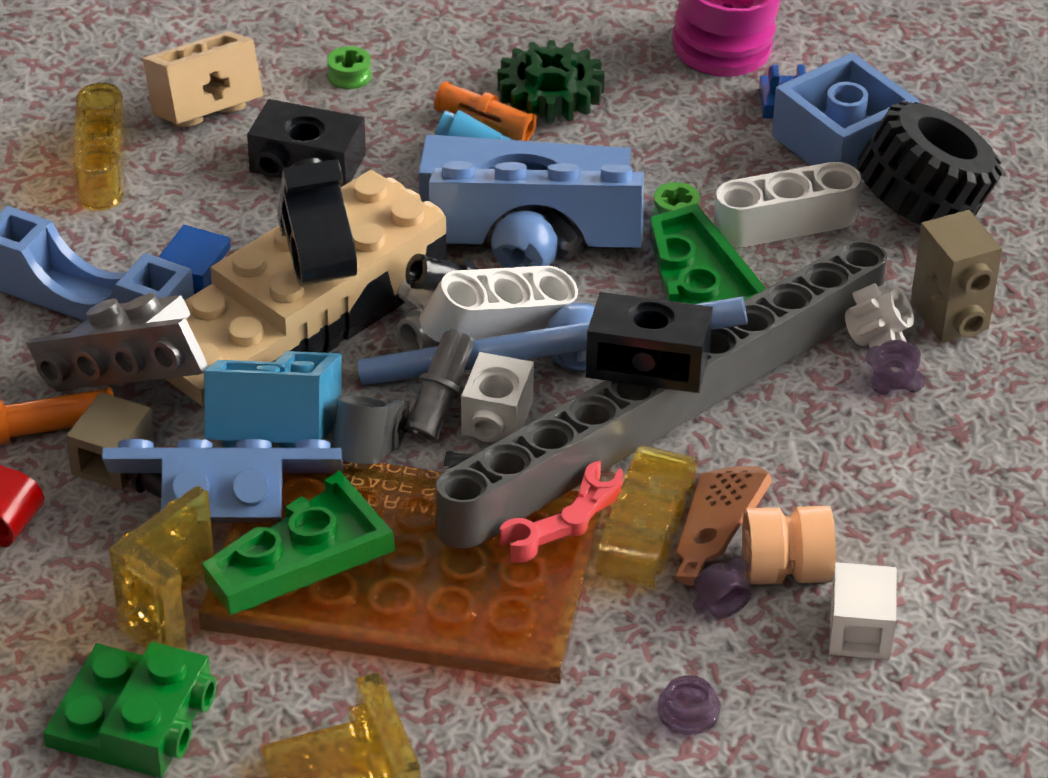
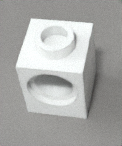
M479 352L461 395V435L475 437L483 442H498L523 428L533 402L534 362Z
M835 563L830 608L829 655L891 659L896 625L897 567Z

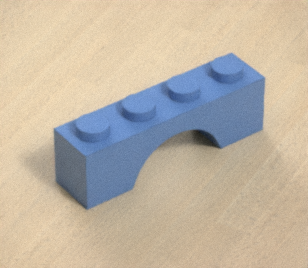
M426 135L419 168V195L422 202L429 201V180L435 168H442V164L446 162L466 161L473 163L474 169H495V165L499 163L518 162L525 164L527 170H548V166L551 164L571 163L578 165L579 171H601L602 166L609 164L631 166V148Z
M451 161L442 164V168H435L429 180V201L438 206L446 216V244H483L493 223L506 212L525 205H543L554 208L572 219L581 230L588 247L641 248L644 172H632V167L629 165L609 164L602 166L601 171H579V166L576 164L556 163L549 165L548 170H527V166L523 163L503 162L496 164L495 169H474L473 163Z
M6 206L0 212V292L82 321L88 319L86 312L91 307L108 299L115 298L120 304L130 302L137 297L149 293H155L157 298L182 295L184 300L194 295L191 268L144 253L127 272H107L90 265L76 255L63 241L53 221L10 206Z

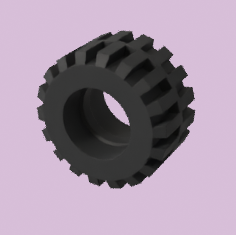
M908 101L899 102V104L894 103L890 106L859 156L857 164L858 171L862 174V180L879 200L899 215L919 225L922 222L970 210L976 216L999 181L1003 170L1000 166V159L993 151V148L969 125L938 108Z

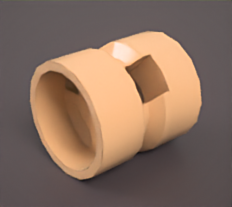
M830 506L794 507L790 516H785L779 507L744 508L742 518V557L747 585L782 584L786 575H792L797 583L833 582L836 563V536Z

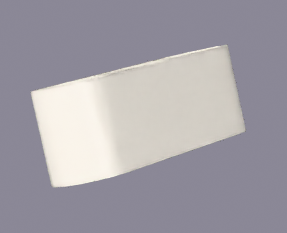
M828 162L725 182L716 191L714 225L732 247H747L848 227L855 222L857 217L861 185L860 172L847 163Z
M553 266L452 271L441 279L421 311L419 320L425 333L437 342H440L443 333L450 329L462 331L474 340L546 329L549 320L559 308L576 300L578 289L570 275Z

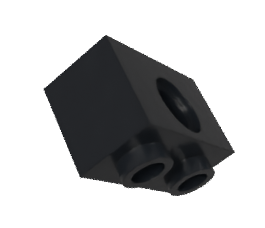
M268 99L247 133L249 170L251 173L262 174L270 178H282L283 168L291 167L300 160L308 158H318L322 161L339 159L343 175V184H340V187H343L352 181L366 155L365 118Z
M600 292L587 330L585 378L699 393L710 353L713 307Z

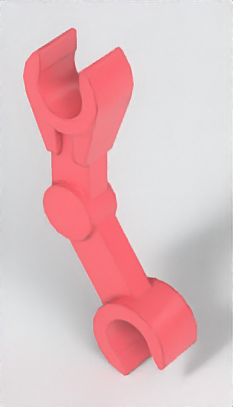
M601 461L593 462L585 469L579 496L572 505L564 508L562 513L534 523L525 518H513L504 522L500 527V546L515 541L510 544V561L516 563L527 562L536 556L538 546L568 535H583L587 531L588 522L593 515L620 498L623 488L622 469L616 472L615 477L611 481L601 482L599 481Z

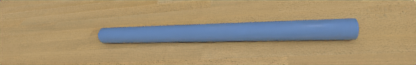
M743 296L696 304L713 307L711 330L748 324ZM590 321L474 340V346L464 370L473 369L479 352L529 360L585 351ZM438 346L358 359L360 382L362 386L418 378L421 373L428 372Z

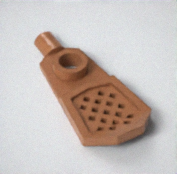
M731 466L700 474L676 551L678 557L683 560L675 576L680 583L688 586L695 585L706 562L722 556L742 524L744 508H756L770 486L772 479L769 472L759 466Z

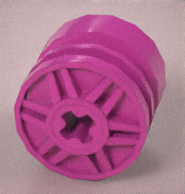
M678 0L679 6L675 12V25L672 31L673 50L685 64L706 74L727 77L753 72L768 61L772 52L773 36L776 30L775 19L779 13L781 0Z

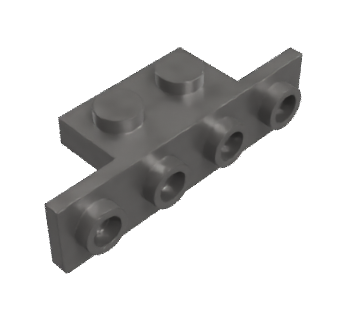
M149 293L137 297L130 302L120 304L115 298L108 299L91 307L86 312L88 319L72 332L35 337L26 343L36 362L38 373L45 380L47 386L56 391L200 375L208 368V363L186 320L191 314L182 295L157 298L155 293Z

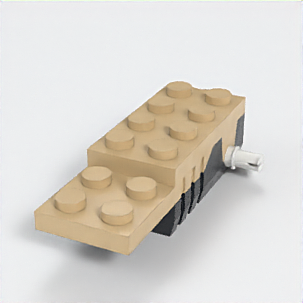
M371 169L341 187L356 250V276L300 286L294 271L287 238L281 235L279 225L210 267L212 284L184 300L191 314L186 320L208 363V367L217 360L275 362L286 351L329 353L339 346V342L344 339L346 341L404 303L408 305L414 304L418 308L423 309L433 291L412 289L411 285L406 282V267L411 257L415 254H424L427 257L447 261L446 216L443 211L430 201L422 202L418 193L411 189L406 190L404 185L394 178H384ZM204 371L200 375L165 378L198 404L204 406Z

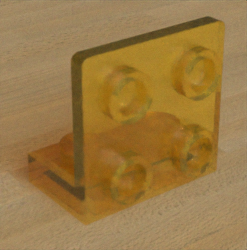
M198 485L180 498L169 502L162 511L134 531L124 534L116 544L109 548L119 631L145 650L151 641L187 650L185 636L186 620L183 615L182 595L204 579L202 563L214 556L208 491Z
M377 672L355 678L357 705L348 707V723L263 745L261 747L262 760L269 778H420L419 762L381 673Z

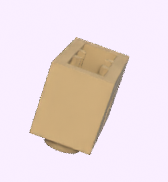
M227 31L142 58L153 115L174 123L176 127L197 125L204 120V115L216 111L230 113L242 110L246 107L247 101L263 96L254 40L237 33Z

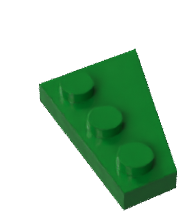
M339 470L324 480L326 490L310 501L300 496L285 507L286 517L272 527H255L202 563L205 583L231 616L395 551L393 531Z

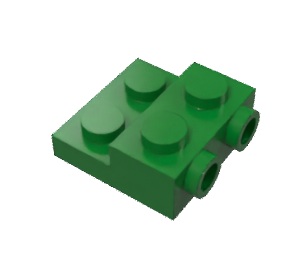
M152 641L143 655L96 643L43 731L45 747L162 778L172 758L181 759L186 753L191 739V724L198 711L207 712L214 700L217 680L215 676L210 674L209 656Z

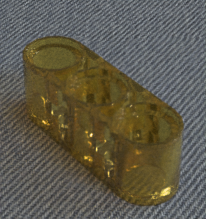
M98 82L83 87L76 97L73 166L79 203L89 210L104 211L118 206L124 197L126 124L121 89L110 83Z
M645 445L637 447L601 538L596 562L597 576L653 589L657 587L659 581H655V574H662L674 541L670 540V534L676 535L688 503L685 500V494L691 495L697 470L696 456Z

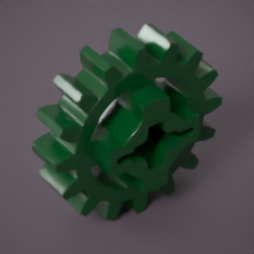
M549 40L546 47H540L535 42H529L528 51L514 48L512 49V58L503 57L501 59V69H497V91L500 92L501 103H511V107L521 111L525 110L527 113H532L536 116L543 115L547 123H553L555 116L560 115L567 121H573V112L575 111L588 115L590 113V104L599 105L601 103V93H604L605 71L601 70V60L590 59L591 51L588 49L575 52L574 43L571 42L562 48L556 47L554 40Z

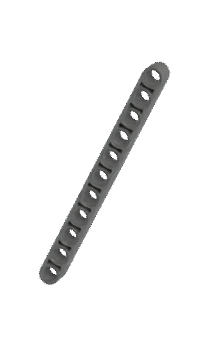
M868 241L846 243L744 301L748 324L711 330L710 353L699 393L605 380L445 471L438 477L436 482L437 537L443 543L456 548H471L485 542L500 533L501 525L507 520L525 518L581 485L585 469L591 463L601 461V472L845 328L846 310L857 305L852 293L874 283L878 287L884 285L887 262L886 251L881 246Z

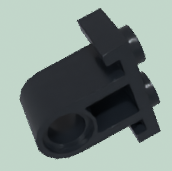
M318 158L303 159L294 163L291 167L283 168L277 218L281 235L287 238L294 271L300 286L357 275L356 250L340 184H343V175L339 159L322 161Z

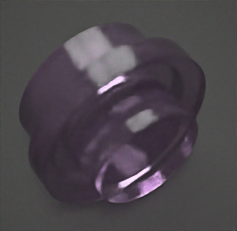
M685 675L673 679L662 691L658 699L657 711L661 722L670 730L684 735H696L704 733L715 726L720 717L721 705L719 697L708 681L701 677Z

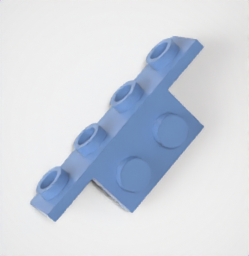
M125 439L118 442V447H103L102 460L109 473H162L161 520L163 523H277L282 520L283 473H336L339 470L343 472L342 448H330V442L318 439L297 441L295 448H271V442L260 439L240 440L236 442V448H212V442L202 439L178 441L177 448H153V442L148 440Z

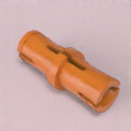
M444 81L435 95V111H449L456 114L458 110H461L511 139L528 141L535 131L537 116L535 114L526 113L500 103L498 96L486 92L483 95H479L455 86L451 82Z

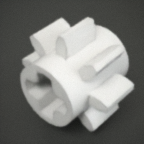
M874 283L852 293L857 305L846 310L845 322L848 332L855 343L862 347L869 345L872 352L880 349L882 351H889L906 343L902 330L913 325L914 316L908 299L900 290L894 289L890 291L887 284L878 287Z

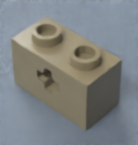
M970 210L921 223L910 303L941 343L959 337H973L981 331L989 329L1002 248Z

